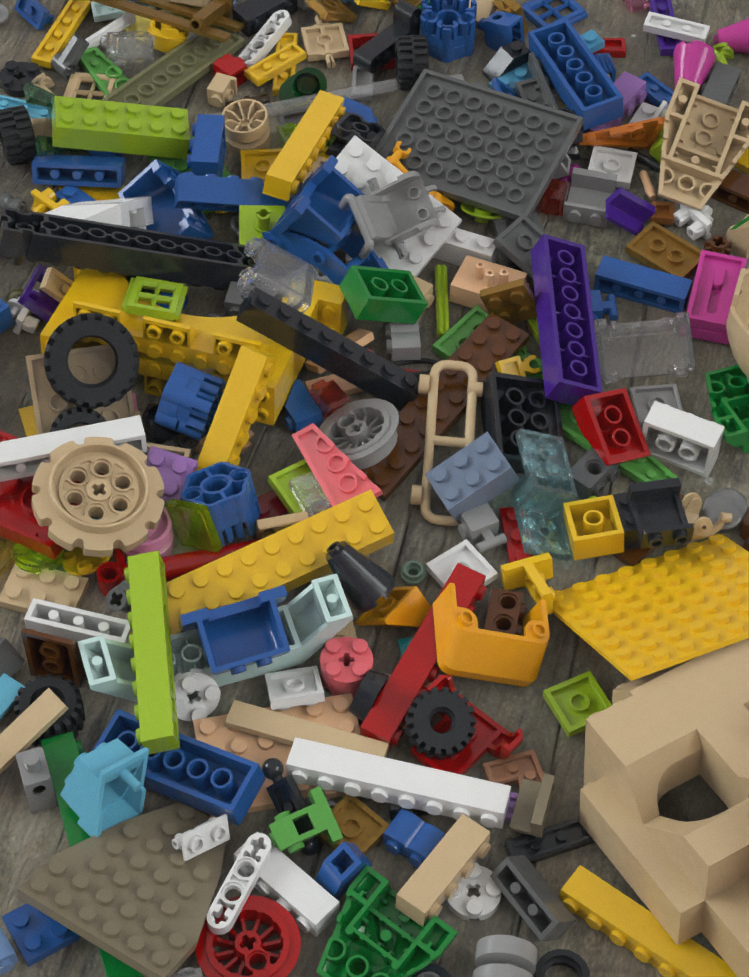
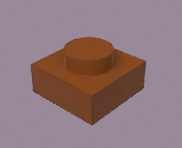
M652 201L651 205L655 206V214L650 217V223L654 221L657 224L673 225L674 203Z

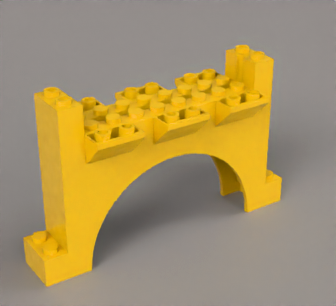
M73 267L74 282L40 334L41 354L45 353L47 342L52 333L67 319L84 313H98L109 316L120 322L130 332L137 344L140 357L138 374L144 375L145 394L161 397L177 362L217 376L228 382L241 345L253 346L277 357L275 372L268 379L266 385L267 393L259 403L257 408L258 416L255 422L274 426L306 358L236 321L237 316L200 317L181 313L179 320L169 321L128 314L126 311L121 310L129 286L126 279L127 276H123L120 273H101L98 270H80ZM304 278L295 291L282 300L287 305L343 335L348 322L349 304L339 285ZM138 300L137 302L138 304L151 305L149 301ZM88 337L75 343L71 350L107 345L108 343L100 338Z

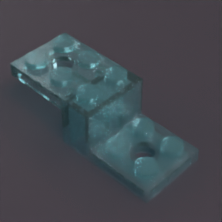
M519 429L515 436L525 475L510 491L524 553L540 555L549 552L552 558L568 561L573 553L563 518V503L575 501L578 494L563 437Z

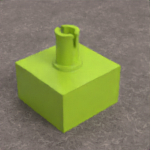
M239 205V244L250 246L251 249L258 250V248L268 249L262 233L272 230L285 211V206ZM278 254L280 260H285V255Z

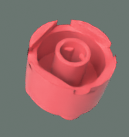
M354 637L329 639L320 655L321 683L333 696L352 693L354 698L370 669L373 670V654L364 639Z

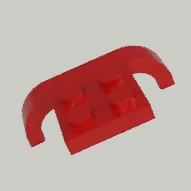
M439 675L427 687V692L433 687H437L438 690H442L443 687H449V692L452 693L456 690L451 675ZM468 701V706H473L474 708L473 717H476L474 728L476 729L463 751L458 752L452 758L447 756L443 760H437L436 756H433L432 759L427 758V754L423 751L421 754L418 753L415 745L411 749L410 755L425 767L464 775L486 752L496 758L507 759L522 744L523 733L520 728L515 733L507 731ZM439 713L443 718L433 727V730L444 733L450 729L451 720L446 714Z

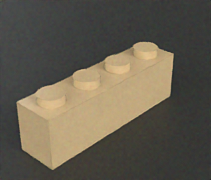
M462 814L397 893L395 908L422 927L434 915L438 916L442 909L441 904L446 898L450 900L455 895L461 879H467L475 868L474 863L478 858L483 859L491 848V844H489L491 832Z

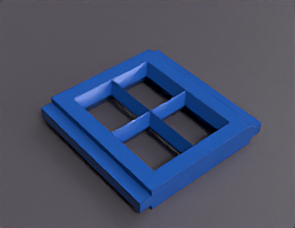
M530 0L521 5L524 16L537 28L550 25L543 20L552 15L558 19L552 23L568 19L571 25L588 17L586 10L575 0H560L564 4L555 8L549 5V3L555 0ZM541 7L548 10L539 16L533 12ZM566 8H570L573 11L564 17L558 13Z

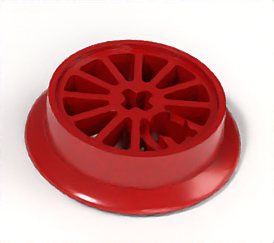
M249 895L234 923L241 924L242 932L237 934L232 928L227 932L235 942L219 938L221 935L211 932L208 928L206 917L195 952L197 961L207 977H287L294 968L301 948L299 928L289 911L276 901L262 896ZM241 896L233 897V898H230V899H228V900H229V901H236V900H238ZM224 906L221 917L215 918V924H219L221 921L226 922L224 914L227 909ZM245 921H256L253 931L246 930ZM261 924L269 926L260 936L258 935ZM275 933L280 937L278 940L265 942ZM218 946L229 950L216 953L214 949ZM283 948L280 951V955L268 952L270 950ZM232 959L225 966L219 963L220 961ZM262 961L266 964L260 970L251 968L252 965L262 963ZM240 964L238 973H231V972H230V971L233 970L237 965Z

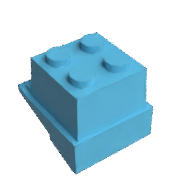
M116 738L109 743H101L95 750L89 753L83 752L75 759V766L65 779V786L60 795L79 817L77 823L90 837H98L102 831L142 814L146 789L143 786L149 755L147 747L134 753Z

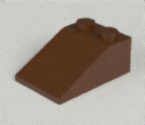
M22 628L21 636L30 674L32 676L41 675V678L46 677V674H53V677H57L59 674L64 676V680L69 678L73 681L74 686L77 685L78 688H81L86 672L78 643L74 640Z

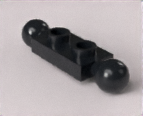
M269 758L262 764V772L267 779L272 780L274 783L267 787L266 790L278 814L288 810L292 814L306 808L307 805L293 776L289 775L283 778L284 766L282 762L277 758ZM308 815L293 822L299 835L308 832L313 827ZM316 836L303 842L305 848L300 851L307 856L315 855L321 847L319 837Z

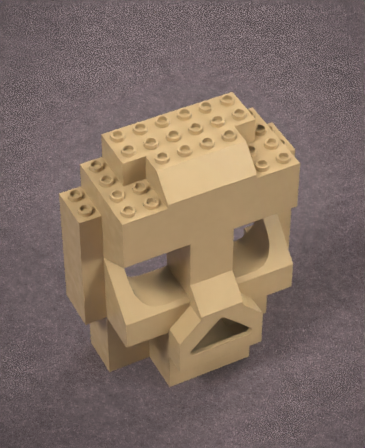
M749 638L728 645L726 648L717 649L629 681L628 683H622L613 690L612 706L601 712H595L586 719L584 787L580 789L579 822L674 942L680 945L702 932L737 977H749ZM700 774L729 808L711 818L684 822L660 816L658 801L669 790Z

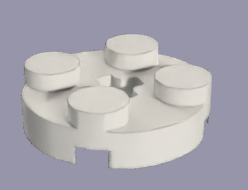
M198 668L189 669L190 672H185L184 674H181V672L176 674L174 681L177 717L184 721L207 718L216 709L221 695L214 677L209 672ZM197 690L198 697L190 700L187 696L188 692L193 693Z
M474 863L475 868L467 879L462 878L458 883L459 887L455 895L450 900L446 898L450 911L458 918L470 921V918H479V921L491 917L500 906L502 891L490 877L493 872L486 867L480 866L478 863ZM468 889H478V893L480 896H467Z

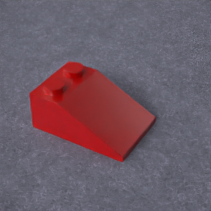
M626 388L584 396L571 407L580 431L606 466L651 456Z

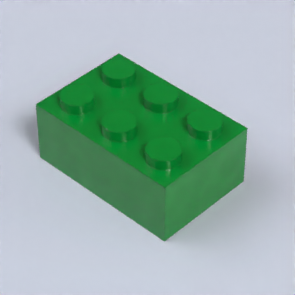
M351 265L339 285L356 320L416 324L428 305L411 271Z

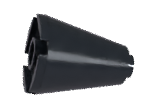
M336 541L327 548L326 560L333 574L337 573L351 609L356 613H365L378 605L375 601L381 596L385 599L394 588L395 579L389 572L346 541Z

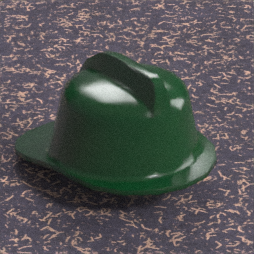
M306 67L285 80L279 89L281 105L289 111H297L309 107L320 90L326 91L327 80L325 75L314 67Z

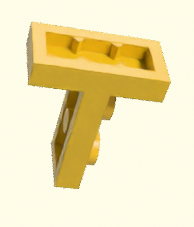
M549 552L500 565L501 581L504 590L525 586L536 604L540 599H546L547 614L553 613V602L556 601V596L553 588L548 587L546 584V580L553 578V562Z

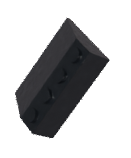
M491 371L483 380L482 397H480L483 433H489L516 474L565 469L567 464L560 403L545 399L544 380Z

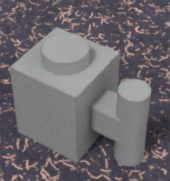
M488 503L460 513L458 531L463 539L466 538L472 546L475 545L479 553L507 542L504 533L498 535L499 520Z

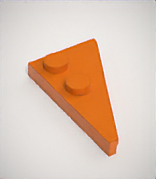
M664 117L584 133L583 142H580L579 145L650 149L664 128Z

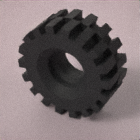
M433 687L429 692L426 690L422 692L411 704L405 718L407 726L405 733L406 736H410L409 743L411 746L416 745L418 753L421 754L423 751L427 754V758L432 759L433 756H436L437 760H443L447 756L449 758L454 757L458 752L463 751L470 742L476 729L474 728L476 717H473V706L469 707L467 704L469 700L465 696L463 698L458 696L459 691L454 690L452 693L449 692V687H443L442 690ZM435 713H444L450 718L451 727L447 732L439 733L431 727L430 719Z

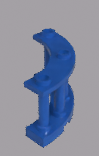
M354 228L346 239H342L334 247L329 245L323 247L313 241L312 238L290 229H286L278 238L270 231L262 233L270 255L283 254L300 258L318 268L335 285L341 284L351 265L389 269L383 258H378L373 250L366 259L362 260L360 258L359 252L364 246L365 241L363 236ZM339 248L352 258L346 265L333 254Z

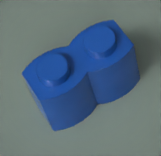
M401 809L383 833V844L391 854L407 857L409 863L418 869L446 834L437 827L425 823L415 814Z

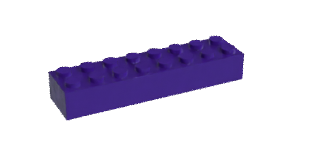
M543 234L530 253L545 399L574 406L584 396L603 392L585 245Z

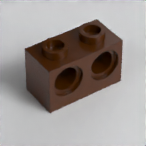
M492 588L484 629L521 636L523 625H518L519 619L525 618L527 604L522 603L523 593Z

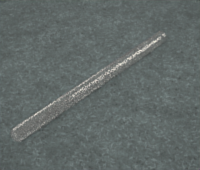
M393 78L327 92L354 100L398 91L397 79ZM318 93L265 103L263 105L267 110L268 116L307 109ZM222 112L214 113V114H210V115H222Z

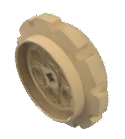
M86 437L81 445L76 444L74 441H69L50 452V463H40L35 472L32 492L36 494L32 496V510L39 526H48V537L69 551H72L75 547H80L83 549V555L92 557L112 556L113 549L115 548L128 552L145 542L148 536L147 529L155 530L161 520L165 502L160 498L164 493L162 477L155 466L149 467L146 465L147 456L128 443L117 446L114 445L112 438ZM70 503H77V504H79V505L74 506V505H71ZM119 508L123 509L124 511H117L115 509ZM91 517H98V518H100V519L95 520V519H92Z

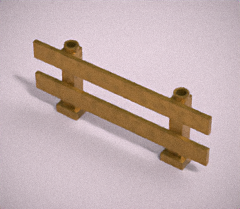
M90 0L223 43L228 41L232 34L209 27L211 24L235 32H239L244 28L245 24L229 19L232 14L234 0H211L202 9L181 3L169 2L168 0H136L192 18L191 21L126 0Z

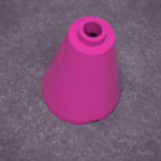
M749 18L717 30L718 34L714 35L715 45L728 42L727 46L731 47L733 52L749 54Z
M692 40V43L685 44L686 41H682L676 45L673 52L675 88L681 77L700 84L699 93L715 63L716 54L714 55V49L705 42Z

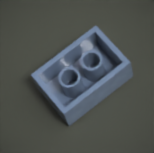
M488 432L425 474L445 507L457 522H460V513L488 503L520 481Z

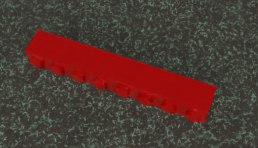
M457 563L439 595L449 583H455L457 607L467 608L474 613L476 609L474 604L477 600L482 601L487 591V587L484 586L486 576ZM433 605L360 726L361 736L388 743V752L393 745L397 746L403 736L404 731H402V728L404 727L405 718L411 704L422 692L427 691L426 687L429 682H433L440 672L437 663Z

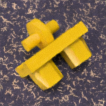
M49 187L42 192L36 188L30 192L34 197L33 206L30 209L33 212L47 213L60 206L70 204L66 199H61L56 203V194Z

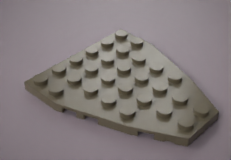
M178 802L127 819L102 831L98 837L92 836L53 855L18 889L17 897L146 977H171L196 949L208 910L211 907L220 881L226 842L184 861L182 850H176L173 847L172 839L178 833L182 834L207 822L210 817L191 806Z

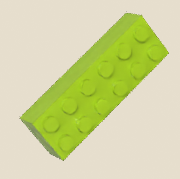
M63 96L54 97L51 115L53 147L186 159L190 144L188 109Z

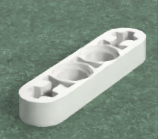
M278 10L273 13L238 57L244 60L247 68L263 60L291 26L292 20L289 12Z
M254 833L247 839L209 908L206 916L207 924L210 931L214 934L222 935L231 930L272 853L271 840L267 835ZM260 843L264 844V849L258 850L256 860L253 859L254 846L258 847ZM248 865L254 869V873L249 877H242L238 873L242 866ZM235 889L240 891L241 897L236 901H229L225 898V894L229 890ZM224 906L227 909L224 914L226 922L221 921L219 924H215V918L221 917Z

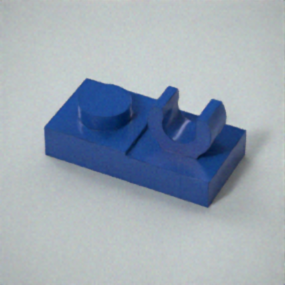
M17 0L14 9L37 30H44L46 23L52 24L54 15H49L50 12L38 0Z

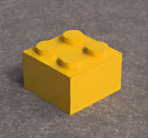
M613 495L563 503V523L574 561L624 552V530Z

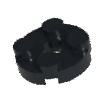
M14 60L6 62L5 67L0 71V88L4 89L5 93L9 96L25 97L28 87L34 84L32 80L41 74L38 64L33 62H16Z

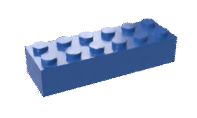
M568 19L528 32L529 50L531 53L534 52L536 59H540L543 73L548 77L567 108L574 110L575 115L583 117L584 123L581 127L583 131L623 117L622 94Z
M117 709L93 750L101 743H109L116 738L134 753L144 748L143 745H138L136 739V729L140 728L135 715ZM179 733V749L148 755L144 788L215 817L227 814L228 822L238 826L241 825L266 780L258 763Z

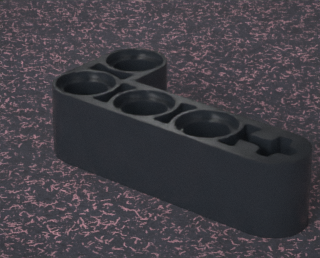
M400 0L393 11V23L355 52L353 64L369 73H375L394 59L395 44L398 36L420 34L421 9L404 0Z

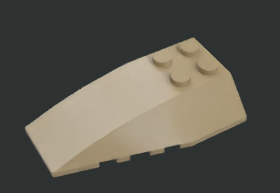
M680 77L665 113L658 196L701 211L749 147V102L742 100L739 109L698 95L700 84Z

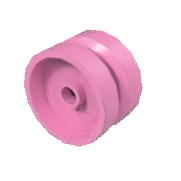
M166 507L163 508V514L155 530L147 529V540L138 547L128 552H123L126 560H128V556L159 551L161 557L169 556L172 553L175 545L172 517Z

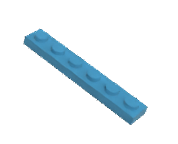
M593 29L580 35L591 53L605 47V40ZM528 62L498 77L500 81L515 91V82L533 78L528 68ZM492 81L488 82L490 89H492Z

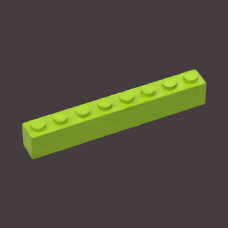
M159 551L128 556V567L124 568L125 578L130 586V589L126 590L127 602L131 605V612H128L127 616L130 628H133V634L129 635V642L135 656L131 658L132 671L136 674V681L132 682L135 697L138 698V704L134 705V713L140 728L136 729V739L138 745H143V747L149 749V754L180 748L165 564Z

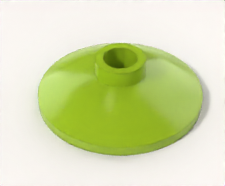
M463 202L461 204V209L475 217V221L479 223H487L488 220L504 217Z

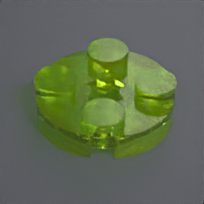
M14 543L13 545L15 564L26 572L41 573V569L48 567L49 571L54 570L62 564L64 559V549L54 560L39 552L35 553L36 551L19 543Z

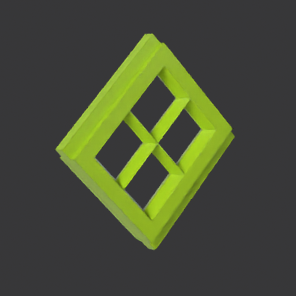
M136 276V278L131 277L121 310L126 311L128 314L169 321L179 320L188 287L181 283L140 276ZM143 288L155 290L154 294L141 292V290ZM159 292L173 293L172 297L159 295ZM138 300L149 301L151 305L138 304L137 302ZM156 303L169 305V308L155 307Z

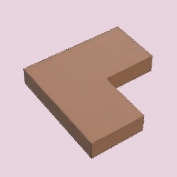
M534 749L510 755L507 759H496L482 763V770L487 781L509 786L517 784L519 790L523 779L542 783L544 772Z

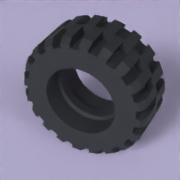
M84 313L67 319L55 329L45 348V374L51 387L63 400L80 408H105L116 401H120L131 390L139 373L140 357L134 338L120 322L106 315ZM88 337L104 340L111 346L115 354V367L112 374L106 380L97 384H86L79 381L73 376L68 366V355L73 345L79 340Z

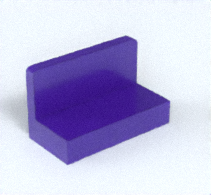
M621 187L606 199V219L635 236L644 229L643 223L655 214V206Z

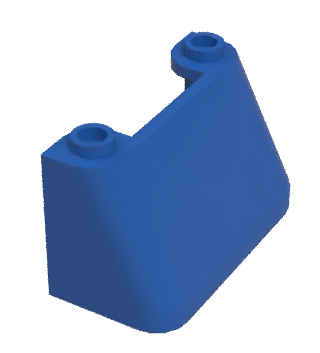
M157 159L118 192L120 199L151 196L154 224L147 225L146 230L209 240L214 237L213 230L202 210L175 208V180L178 174L181 173Z

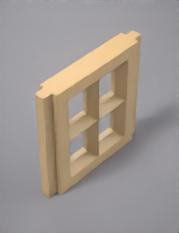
M75 72V74L70 76L63 97L76 98V96H82L91 99L92 97L104 98L106 95H104L103 91H94L96 83L90 73ZM96 74L100 80L109 81L107 86L109 93L116 90V78H108L106 74ZM80 83H92L90 90H78Z

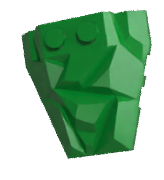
M738 365L706 372L705 381L714 422L725 426L723 439L730 445L737 446L744 453H749V378Z
M366 865L347 890L345 904L342 912H339L337 916V925L332 938L329 937L316 973L320 977H411L440 958L458 935V932L435 915L422 927L395 908L397 892L391 888L390 882Z

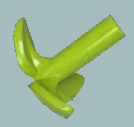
M728 42L714 45L713 53L714 55L716 54L717 61L728 65L726 59H734L733 49L727 46Z

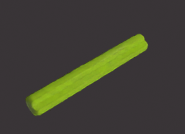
M437 264L435 266L436 332L439 339L449 330L447 266L444 264Z

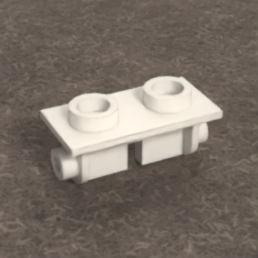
M227 814L217 818L211 817L207 822L196 826L194 829L175 835L174 839H172V845L176 850H182L184 861L230 840Z

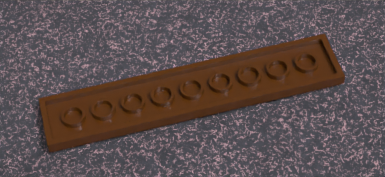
M490 313L448 360L463 361L471 364L477 371L478 382H483L491 371L497 372L495 365L497 361L517 355L529 341L530 334ZM442 370L439 374L435 435L444 436L466 412L468 375L463 371ZM418 393V396L413 401H409L398 413L399 423L396 429L398 439L390 454L377 464L361 469L368 479L382 490L383 494L378 496V498L384 502L424 458L428 394Z

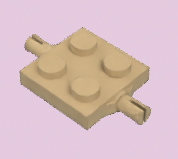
M316 15L314 18L315 25L301 27V37L305 52H307L308 62L326 60L327 67L331 69V66L332 68L336 66L335 58L349 57L347 39L342 22L324 23Z

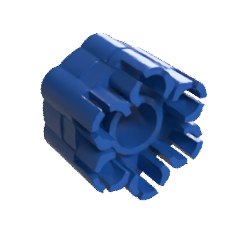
M422 0L419 35H425L427 39L428 55L443 63L471 56L474 53L477 2L471 0V8H469V0H430V6H428V0Z
M177 362L163 390L154 423L201 441L205 434H208L224 392L222 390L225 389L227 382L222 378Z
M218 462L212 466L192 472L186 477V482L181 492V499L193 539L196 540L198 537L199 540L209 539L210 543L214 544L215 547H224L226 545L222 531H224L227 543L230 544L234 541L231 526H233L237 538L246 537L243 527L244 522L249 536H252L257 531L255 521L259 518L261 510L249 469L241 468L228 462Z

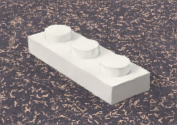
M650 11L643 24V31L691 43L692 40L705 42L710 30L709 25Z

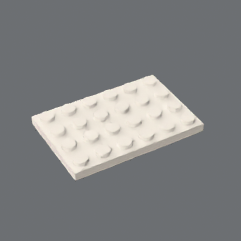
M355 135L336 157L338 163L334 167L365 195L372 193L367 183L369 179L371 180V178L376 177L379 187L382 188L398 180L397 177L404 174ZM429 194L434 208L443 206L442 203ZM445 206V212L437 213L441 226L437 228L432 226L404 240V247L409 255L404 257V259L400 260L395 247L386 245L383 241L375 240L372 250L378 258H383L389 269L411 271L412 275L417 277L460 225L462 219ZM357 223L354 226L351 225L352 228L361 234Z

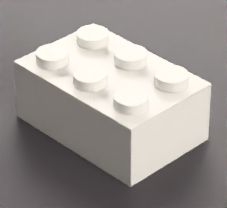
M655 401L644 421L642 432L652 457L708 478L719 455L725 426Z

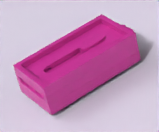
M701 250L682 336L729 345L726 322L741 268H746V258Z

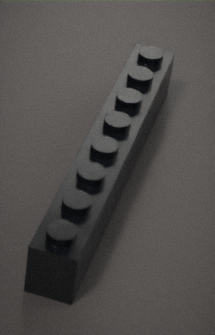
M255 287L241 303L236 321L376 398L390 402L396 409L401 411L409 401H413L418 396L419 378L259 288Z

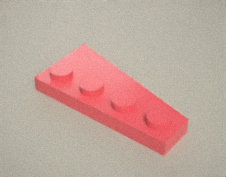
M314 423L292 434L293 440L332 507L370 489L376 498L383 494L382 490L370 481L367 475L359 470Z

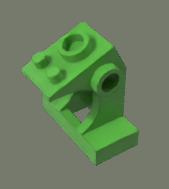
M321 786L309 791L308 797L312 805L292 814L288 810L274 817L275 822L269 825L271 830L269 836L275 848H279L280 851H289L292 854L305 848L303 842L321 834H326L330 846L342 841L344 837ZM308 815L314 829L299 835L293 822Z

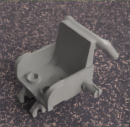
M409 171L398 176V180L382 188L379 187L376 177L371 178V180L369 179L367 183L372 193L368 195H359L357 197L353 194L344 195L339 203V208L341 211H345L350 205L365 241L364 246L359 252L360 258L362 260L366 259L374 247V241L379 240L383 241L386 245L395 247L399 259H404V257L409 256L404 247V240L432 226L436 228L441 226L437 213L445 212L446 208L444 205L434 208L429 197L430 191L438 190L436 185L425 187L420 173Z

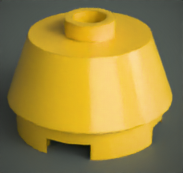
M150 20V24L147 27L151 46L164 53L173 50L187 40L189 36L188 31L154 20Z

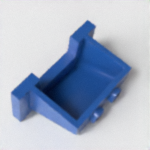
M333 155L306 179L270 231L276 238L286 229H290L334 247L342 239H346L353 231L351 225L354 226L357 222L350 205L345 211H341L339 203L346 194H353L355 197L365 194L334 168L338 160Z
M285 585L261 591L256 597L212 610L203 608L180 615L178 623L181 633L193 629L196 630L212 676L229 671L231 675H236L247 671L246 666L256 664L257 667H263L272 664L273 658L285 655L291 651L277 605L282 604L288 595Z

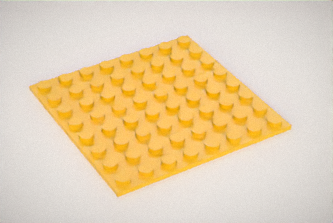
M723 534L712 535L707 540L689 543L686 547L678 550L666 551L664 555L643 559L641 563L633 567L623 566L616 572L601 574L593 580L578 582L570 588L554 591L556 601L553 602V614L630 681L749 638V552Z

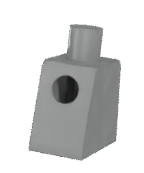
M37 747L15 754L31 814L58 806L43 748ZM42 785L44 791L35 793L34 788Z

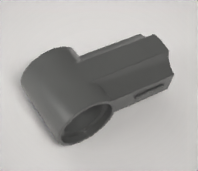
M73 34L63 52L57 53L52 58L51 66L63 78L69 80L71 74L79 71L77 63L89 46V42L79 35Z

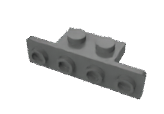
M534 52L529 53L528 68L533 78L515 82V89L519 98L558 109L556 95L551 93L549 79L543 75L540 59H536Z

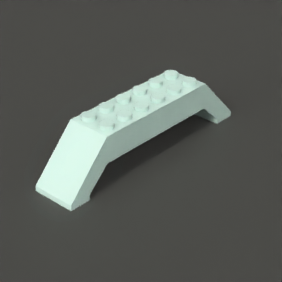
M337 573L311 580V585L287 605L277 607L291 650L289 653L273 658L272 664L263 667H257L256 664L246 666L247 671L236 675H231L230 671L214 675L213 677L218 687L301 665L352 621L353 615ZM195 629L171 635L174 676L180 672L181 674L190 672L189 669L193 668L203 669L211 674ZM104 635L78 641V648L90 690L138 703V698L135 697L132 682L136 681V674L133 673L131 667V658L135 656L130 644L105 639ZM195 690L193 693L188 692L187 695L197 693L198 691Z

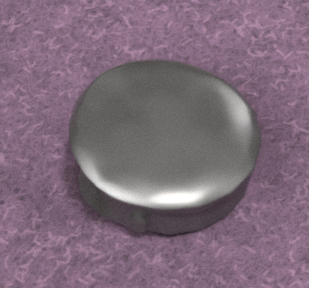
M722 488L712 492L706 498L702 512L704 517L711 519L713 525L718 521L720 512L732 513V522L725 523L723 528L718 531L719 533H728L741 527L748 513V503L740 492L731 488Z

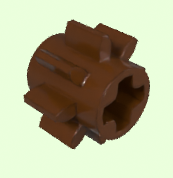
M716 235L712 236L710 241L705 240L703 249L705 251L731 255L732 243L728 242L725 237Z

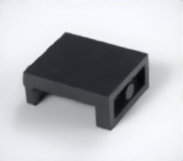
M679 478L629 484L626 500L641 548H658L665 545H683L691 542L694 526L693 523L688 524L680 498L681 482Z

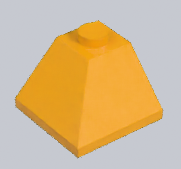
M417 586L394 587L385 599L382 596L375 601L378 605L362 613L355 623L358 626L417 628L422 624L431 609V605Z

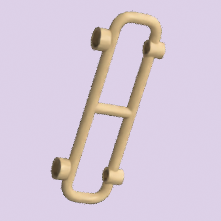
M441 360L433 365L429 375L420 374L418 393L428 394L422 485H412L410 504L420 505L421 514L424 519L435 525L458 526L460 522H457L453 516L436 515L430 510L432 485L425 474L433 469L434 445L464 448L474 441L477 397H482L483 382H478L477 371L471 364L463 361ZM442 370L463 371L468 375L465 438L435 435L439 374Z

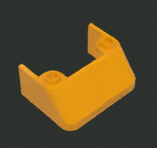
M449 583L433 603L437 663L439 668L444 673L452 676L521 687L530 686L538 677L550 638L546 599H540L525 618L522 619L524 636L479 629L476 615L467 608L457 607L455 583Z

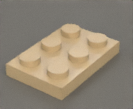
M16 560L0 594V607L27 613L33 598L79 609L90 584L89 578L74 576L68 572Z

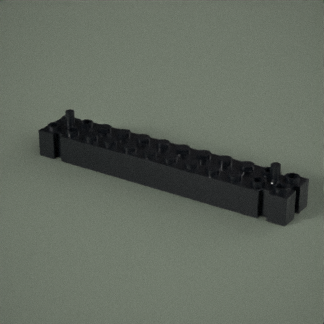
M0 206V256L13 259L12 263L17 266L22 264L23 256H25L27 261L34 263L40 261L51 263L55 266H73L80 270L93 269L101 273H120L127 277L140 276L175 283H186L194 287H212L219 291L228 290L231 281L277 288V297L284 277V270L282 265L279 264L278 254L270 255L266 248L255 250L247 245L33 211L21 213L19 209Z

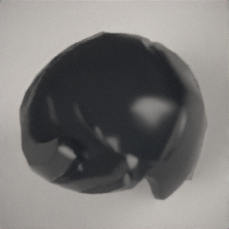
M148 403L142 415V424L146 438L152 443L162 444L180 435L178 432L154 423L159 405Z

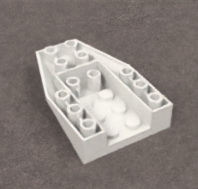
M151 196L77 202L60 206L45 213L146 229L147 225L154 224Z

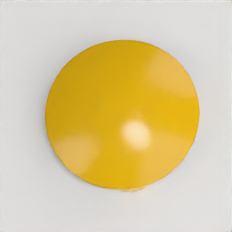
M75 547L72 551L64 552L60 559L66 572L74 576H83L97 571L98 567L102 563L108 562L111 556L83 555L82 548Z

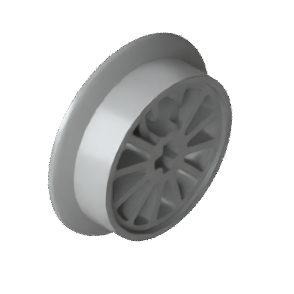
M375 398L362 399L349 403L333 412L321 424L319 429L361 470L382 461L393 450L398 439L396 429L399 423V415L395 406L386 400Z

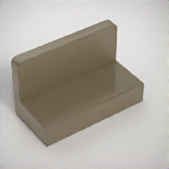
M544 773L542 783L528 779L522 780L510 822V830L542 837L555 791V775Z

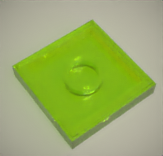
M171 498L164 503L181 545L212 552H218L223 548L207 505Z

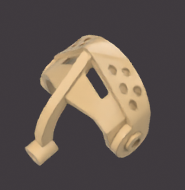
M688 493L682 499L688 524L693 523L694 526L691 542L712 536L722 529L725 523L732 522L733 515L727 512H720L719 519L714 525L708 517L699 518L702 499L698 493Z

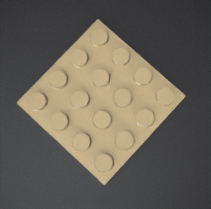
M109 344L72 349L68 355V366L73 376L79 381L86 384H97L103 382L112 374L115 367V354ZM44 353L25 356L37 435L49 433L53 421L60 413L77 406L63 400L51 387L45 374ZM132 391L127 392L124 398L112 403L110 406L105 408L98 407L93 410L101 414L106 421L131 417L134 413ZM77 423L70 428L86 426L87 424Z

